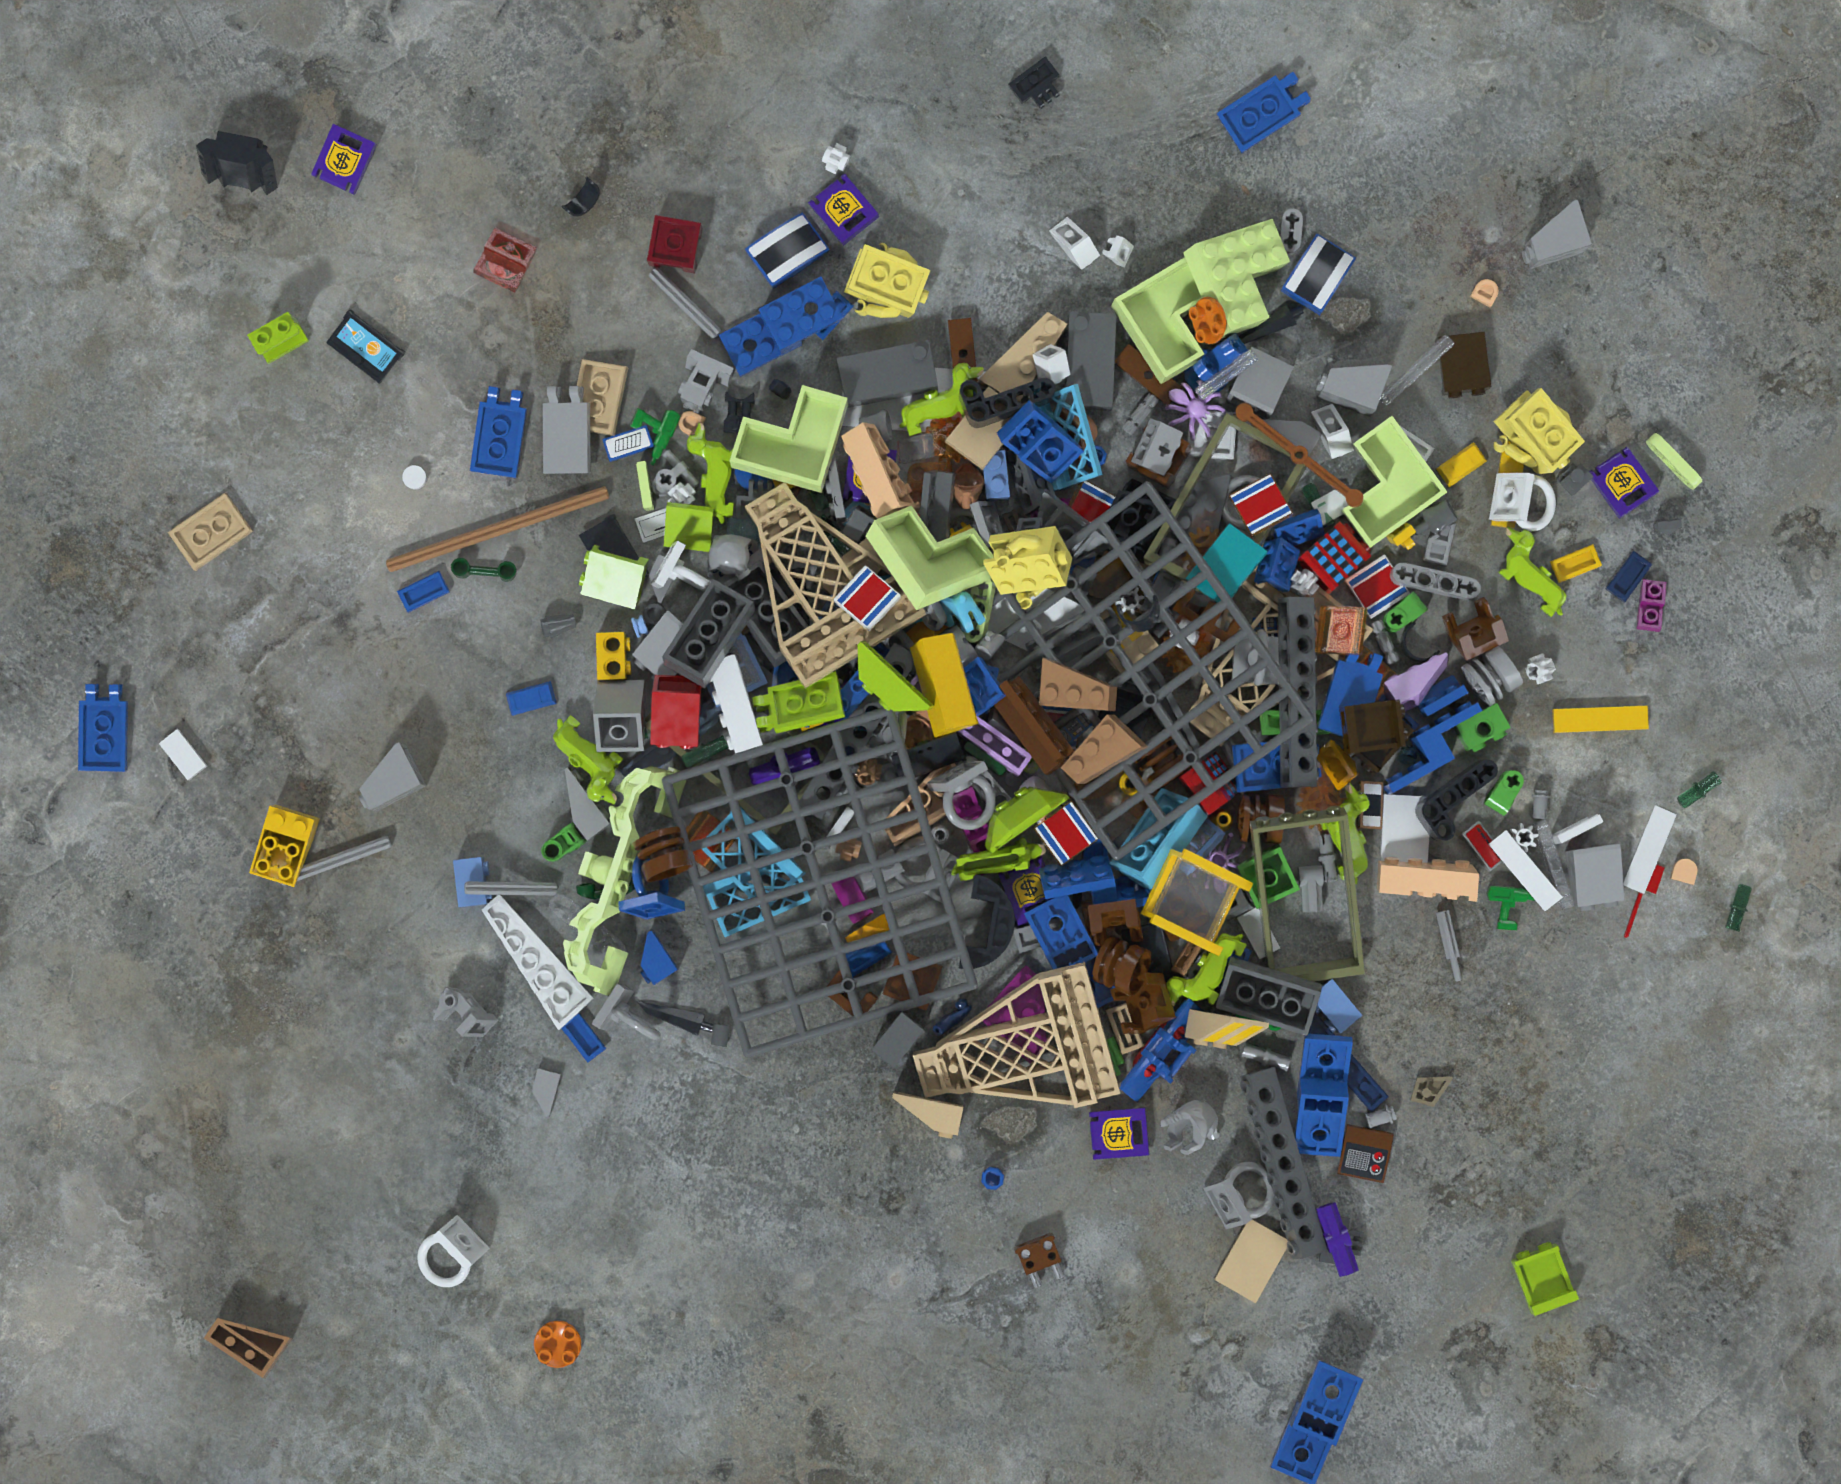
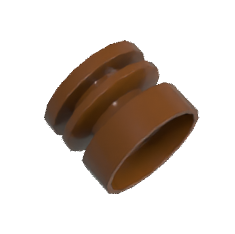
M1172 736L1135 761L1137 764L1146 759L1147 763L1139 768L1141 772L1150 768L1154 771L1147 778L1149 783L1183 759V753L1178 756L1175 754V751L1179 748L1176 743L1172 746L1168 744V742L1173 740ZM1190 765L1188 768H1186L1181 773L1176 775L1174 778L1169 780L1167 783L1162 785L1156 791L1160 790L1161 788H1163L1164 786H1166L1167 784H1169L1170 782L1184 774L1186 771L1191 769L1192 765Z
M1243 793L1237 815V829L1240 842H1247L1248 832H1251L1250 821H1254L1262 816L1269 818L1279 817L1280 814L1285 813L1284 795L1268 794L1265 805H1262L1259 794H1254L1253 804H1250V793ZM1283 829L1262 832L1265 843L1281 844Z
M679 827L654 830L633 843L635 850L640 851L637 854L638 859L650 858L649 861L641 866L646 882H656L676 876L693 866L688 850L676 851L677 848L685 843L683 838H677L682 834Z
M1110 936L1105 940L1096 957L1092 973L1094 982L1104 984L1108 988L1115 984V989L1118 992L1134 996L1144 983V980H1138L1137 976L1149 971L1151 963L1150 950L1138 945H1132L1129 948L1127 941H1120L1118 937Z

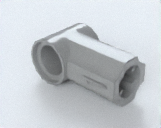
M1322 865L1298 866L1299 888L1301 887L1302 912L1323 911L1322 886L1324 879Z

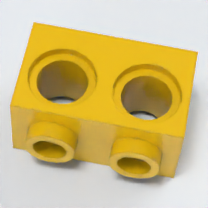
M625 632L596 633L598 681L627 680V675H631V661H627V652L631 651L630 637L626 638ZM611 639H618L620 642V647L616 651L608 649V642ZM613 662H618L621 667L619 673L615 675L610 674L608 671L609 665Z

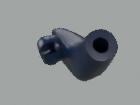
M967 999L958 1000L955 1003L957 1010L943 1016L933 1026V1031L937 1036H941L953 1028L971 1012L972 1005H968Z

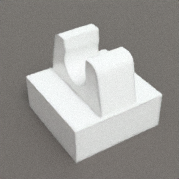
M1116 235V238H1109L1107 241L1112 245L1110 251L1103 250L1102 253L1116 265L1125 267L1134 246L1124 237Z

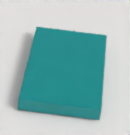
M1229 523L1203 558L1232 598L1265 557L1267 550ZM1197 565L1186 577V581L1201 572ZM1207 579L1196 586L1198 590L1214 602L1218 603L1221 601Z

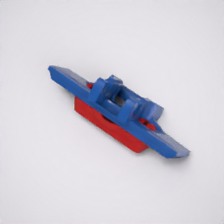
M1189 998L1175 1012L1176 1018L1158 1027L1134 1058L1133 1068L1121 1082L1119 1089L1135 1102L1141 1099L1158 1077L1161 1076L1171 1084L1174 1081L1172 1078L1191 1053L1194 1054L1197 1051L1187 1043L1188 1038L1185 1037L1189 1009L1203 1010ZM1172 1049L1179 1051L1180 1054L1168 1067L1164 1062L1165 1057Z

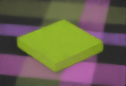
M667 502L664 547H671L672 543L679 541L686 545L684 549L709 552L712 542L714 508Z

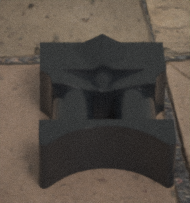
M726 391L725 402H728V414L724 420L723 432L738 433L743 417L751 419V403L755 404V394L752 393L744 399H736ZM737 403H742L741 416L737 415Z

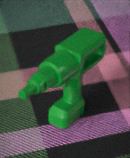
M639 408L634 413L630 427L637 429L644 422L653 427L652 432L657 434L653 444L655 447L652 451L650 465L654 466L656 459H659L663 449H666L670 438L673 437L681 417L674 410H665L661 421Z
M1489 885L1486 892L1488 900L1502 901L1496 929L1517 930L1518 924L1513 920H1508L1510 907L1515 908V902L1535 901L1525 888Z

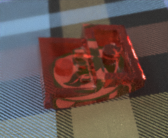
M494 228L484 246L481 257L473 269V273L515 293L534 257L537 247Z

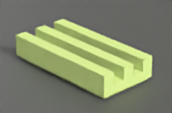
M645 461L637 462L636 466L643 508L646 511L654 510L647 463Z

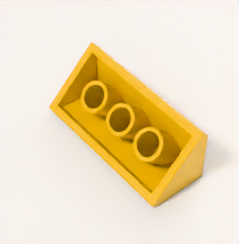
M954 633L921 638L910 647L922 694L934 705L932 709L927 710L934 738L979 724Z

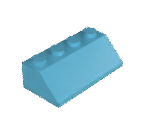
M1161 788L1154 799L1165 815H1167L1189 798ZM1197 804L1118 861L1112 859L1109 864L1138 885L1152 890L1170 849L1182 853L1183 849L1188 846L1207 818V814ZM1149 807L1123 845L1158 821Z

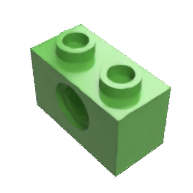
M1495 703L1453 728L1465 750L1472 749L1473 752H1476L1486 747L1485 741L1491 738L1497 741L1506 736L1507 733L1505 731L1511 727L1498 703ZM1479 723H1485L1488 726V733L1485 736L1480 735L1477 731Z

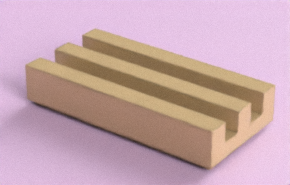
M1126 1003L1106 1010L1122 1055L1144 1047L1140 1034H1135L1138 1043L1136 1045H1133L1130 1034H1124L1129 1045L1127 1048L1124 1047L1112 1013H1117L1121 1024L1125 1022L1121 1012L1125 1008L1129 1021L1132 1022Z

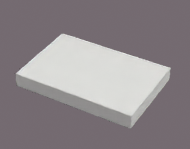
M1383 794L1381 861H1385V857L1399 858V862H1408L1409 858H1418L1423 860L1422 863H1428L1429 834L1415 814L1416 806L1427 797ZM1427 805L1425 807V814L1427 817H1430L1431 806Z

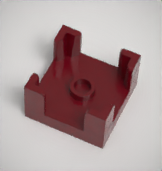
M655 215L647 256L648 265L658 268L661 265L682 268L683 272L695 274L697 264L696 253L698 242L702 235V224Z

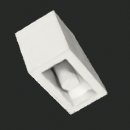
M1068 217L1049 230L1068 257L1081 270L1100 256L1090 237Z
M1333 404L1311 412L1317 430L1322 433L1321 440L1332 459L1354 451L1349 429Z

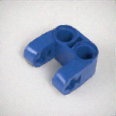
M1234 333L1193 365L1194 371L1203 381L1216 378L1245 357L1249 350L1238 335Z

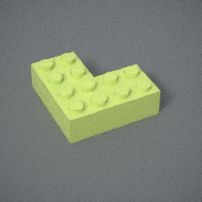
M1273 219L1196 243L1183 252L1201 297L1215 298L1224 309L1226 329L1222 338L1256 327L1270 318L1254 278L1278 271L1290 262Z
M1185 257L1118 296L1111 305L1160 384L1193 366L1204 356V352L1182 320L1184 316L1189 314L1190 308L1194 307L1202 298Z
M802 385L789 429L743 417L730 458L731 468L822 493L848 408V398Z
M1393 416L1352 444L1379 483L1363 494L1362 505L1356 508L1348 505L1341 511L1362 540L1371 548L1447 493Z
M912 505L874 520L866 534L867 539L916 610L991 579L983 562L984 559L994 557L974 528L936 542Z

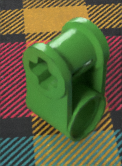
M1414 591L1383 617L1382 621L1386 631L1391 633L1397 632L1428 610ZM1397 617L1399 621L1392 625L1390 621L1392 618Z
M1515 770L1503 772L1487 794L1484 804L1505 816L1523 786L1524 778L1522 774ZM1515 776L1514 781H1516V784L1508 786L1509 781L1506 780L1507 777Z
M572 822L545 842L541 848V853L547 861L557 862L569 853L577 850L587 840L581 837L575 828V824ZM569 833H570V834L572 835V837L575 839V842H573V840H572L571 837L569 836ZM550 845H556L559 848V853L554 858H550L546 854V850Z

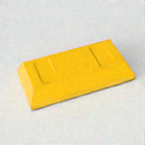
M1473 442L1437 467L1436 470L1450 488L1487 462V460Z
M1594 544L1550 561L1558 583L1602 566Z

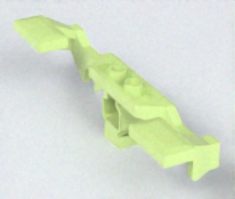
M653 766L643 769L636 768L616 786L615 791L624 795V801L618 807L609 806L613 834L621 837L615 856L612 858L585 852L578 873L604 885L598 904L589 903L570 921L569 925L578 929V936L574 941L564 940V955L568 970L573 972L578 982L593 986V991L609 996L618 984L628 953L608 946L602 966L599 968L590 965L587 950L594 929L605 919L620 912L619 901L624 900L632 877L633 862L640 852L635 850L633 845L639 839L633 814L640 794L650 785L660 788L661 791L654 812L672 818L662 784L664 776L680 772V770L669 767L668 770ZM686 780L672 784L678 804Z

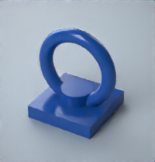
M636 856L632 867V878L639 897L619 901V911L646 920L685 911V901L667 896L669 891L668 878L659 881V891H646L642 881L641 866L644 861H649L650 858L638 859V856Z

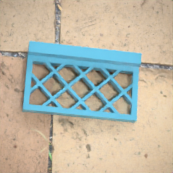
M1078 384L1071 385L1054 393L1053 400L1058 403L1054 413L1051 410L1050 403L1039 407L1056 423L1058 421L1064 425L1063 429L1067 433L1069 430L1076 434L1074 440L1079 443L1080 438H1083L1086 443L1079 465L1077 466L1074 463L1070 465L1071 468L1076 470L1073 480L1070 479L1068 467L1052 482L1054 491L1066 490L1076 484L1103 475ZM1069 392H1072L1074 398L1072 406L1065 402ZM1063 407L1069 410L1066 421L1059 417ZM1074 415L1078 416L1080 420L1078 429L1071 425ZM1087 460L1091 462L1093 472L1090 474L1083 470Z
M740 807L745 825L754 823L755 821ZM732 812L707 837L716 835L721 830L725 832V826L731 820L734 821ZM764 830L748 834L749 839L755 842V859H758V856H768L784 851ZM739 837L735 838L738 839V853H725V842H722V853H712L707 847L702 849L722 870L727 868L725 866V855H738V865L742 864V855L745 856L742 853ZM758 846L764 853H758ZM715 855H722V862ZM792 858L771 864V869H759V872H771V886H764V889H771V892L775 891V889H782L793 885L805 874V871ZM775 872H784L790 880L784 886H775ZM739 874L738 878L736 876L729 877L749 898L757 896L754 886H745L741 882L742 874ZM749 889H754V895ZM777 900L772 901V902H769L770 907H771Z
M771 865L764 866L758 869H771ZM750 872L742 873L741 882L748 886H754L748 882L752 880ZM760 872V875L766 874L768 876H771V873ZM776 872V874H775V881H776V879L781 880V881L786 882V883L789 881V880H786V879H784V878L779 877V876H778V873H779V872ZM802 877L798 879L799 883L803 882ZM730 878L703 885L713 910L720 908L716 906L713 896L720 893L731 896L728 905L731 904L733 898L741 901L746 900L734 895L737 885ZM734 888L732 894L726 892L727 890ZM765 889V892H766V893H769V892H771V889H769V890H766V889ZM804 891L805 898L798 901L787 897L781 898L783 899L781 907L775 911L771 909L772 915L776 916L810 901L811 898L808 891ZM785 901L791 902V904L784 906ZM743 910L742 915L731 914L739 917L740 920L737 927L727 931L724 924L726 916L717 918L724 937H727L764 921L762 912L754 920L744 917L746 910ZM742 919L749 921L745 924L740 925Z

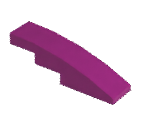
M972 785L960 792L954 793L952 804L960 818L974 820L981 816L983 811L978 804ZM987 823L973 830L962 829L971 853L987 850L985 847L988 833Z

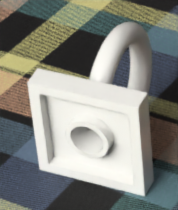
M1497 473L1489 519L1493 521H1516L1521 528L1528 531H1538L1546 527L1551 521L1556 508L1555 493L1550 483L1543 477L1530 473ZM1533 484L1541 487L1546 496L1545 513L1536 522L1527 520Z
M676 541L672 543L651 585L659 589L665 585L668 577L673 580L678 577L705 592L711 581L683 566L684 561L680 560L679 557L686 545Z
M456 1215L436 1234L430 1235L421 1243L417 1260L419 1268L427 1280L440 1287H453L466 1279L471 1266L490 1248ZM435 1243H440L461 1265L458 1274L451 1278L436 1275L430 1269L427 1262L429 1248Z

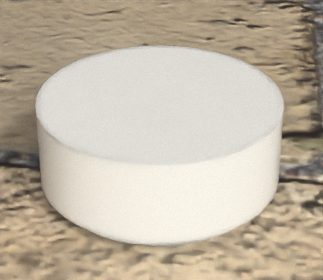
M412 465L404 470L402 479L408 488L416 490L425 485L427 475L421 467Z

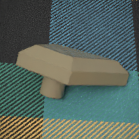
M1453 1077L1416 1078L1410 1101L1434 1107Z

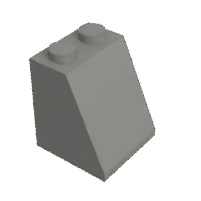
M1578 200L1572 201L1525 244L1522 257L1525 264H1529L1530 269L1582 254L1592 245Z
M1257 346L1256 348L1251 347L1226 401L1236 406L1247 403L1252 406L1255 415L1269 420L1294 366L1290 365L1291 362L1286 358L1268 355V350Z
M1385 364L1331 368L1327 374L1323 373L1322 377H1320L1316 390L1320 391L1318 398L1371 417L1377 409L1392 366Z
M669 611L662 616L632 654L636 658L634 663L643 671L648 668L653 673L651 677L653 680L655 675H680L665 666L662 658L683 625Z
M644 680L597 681L593 710L597 752L644 751L646 713Z
M401 742L394 744L359 790L362 795L359 796V799L364 808L378 812L427 786L406 744Z
M1620 843L1565 851L1573 907H1580L1581 911L1595 909V904L1604 903V908L1618 906V901L1624 900Z

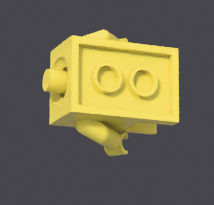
M880 243L879 246L885 249V251H881L864 244L863 248L859 250L844 293L862 299L857 302L864 305L863 309L860 311L855 309L854 311L860 316L870 315L879 318H892L902 315L907 318L911 317L915 313L918 302L925 304L929 291L925 290L924 286L930 270L919 266L917 261L905 250L889 248L885 243Z
M1542 388L1536 389L1532 394L1526 390L1493 421L1504 434L1499 436V440L1504 443L1503 445L1494 442L1495 451L1500 453L1505 451L1514 460L1532 468L1536 474L1553 473L1557 468L1562 469L1570 462L1569 456L1585 442L1572 426L1569 413L1553 403Z
M1056 526L990 535L989 544L994 551V558L984 559L983 564L1001 595L1017 593L1016 599L1020 603L1021 608L1028 609L1032 605V596L1036 597L1047 588L1066 586L1072 556Z

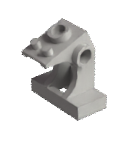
M691 349L687 356L685 368L693 372L688 381L683 380L678 391L681 394V401L684 403L683 408L691 409L697 414L700 411L704 412L705 405L709 406L713 399L714 393H711L714 384L718 382L728 387L734 368ZM698 375L709 378L706 387L695 382Z
M445 988V991L439 997L438 1008L433 1010V1013H435L434 1021H446L453 1012L457 1011L462 1018V1023L456 1031L462 1037H484L499 1021L494 1014L487 1013L470 993L458 988Z

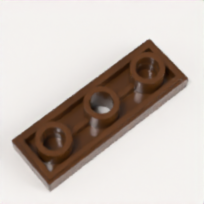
M971 318L948 320L953 369L959 363H967L970 367H976ZM965 351L967 357L961 358L959 352Z
M1130 344L1126 346L1114 361V364L1166 406L1172 403V400L1169 398V391L1172 389H1183L1172 378L1160 384L1142 354ZM1150 372L1152 378L1146 379L1144 373Z

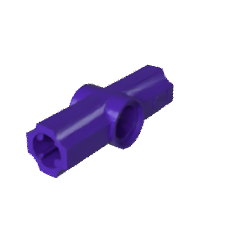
M809 747L787 755L785 752L791 773L820 765V758L814 747ZM776 755L771 758L770 762L749 769V776L753 785L779 778L781 775Z
M1336 1202L1316 1208V1213L1324 1231L1325 1244L1328 1252L1333 1257L1339 1277L1359 1271L1351 1249L1352 1242L1346 1226L1343 1225Z

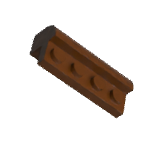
M1018 676L1012 682L1006 680L999 685L1006 696L994 706L1043 773L1051 775L1063 766L1075 751L1043 707L1039 705L1038 700L1021 677Z

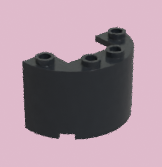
M976 874L974 876L971 899L994 902L986 949L966 946L973 969L990 964L1006 950L1013 936L1015 925L1013 907L1006 893L992 880ZM961 960L959 962V969H963Z

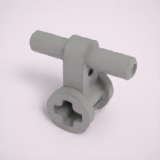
M667 449L663 453V457L673 468L671 470L662 469L658 471L652 482L653 492L662 497L669 495L668 492L674 487L679 477H682L693 489L699 485V481L690 473L689 467L684 461H680L670 449Z

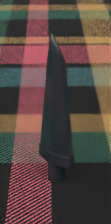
M1284 305L1271 314L1269 319L1256 327L1250 328L1241 334L1239 338L1243 344H1247L1288 327H1293L1297 325L1294 318L1303 314L1304 311L1301 305L1289 310L1287 305Z
M636 1001L647 1014L690 1032L692 1035L698 1036L700 1030L709 1033L713 1031L714 1024L704 1021V1013Z

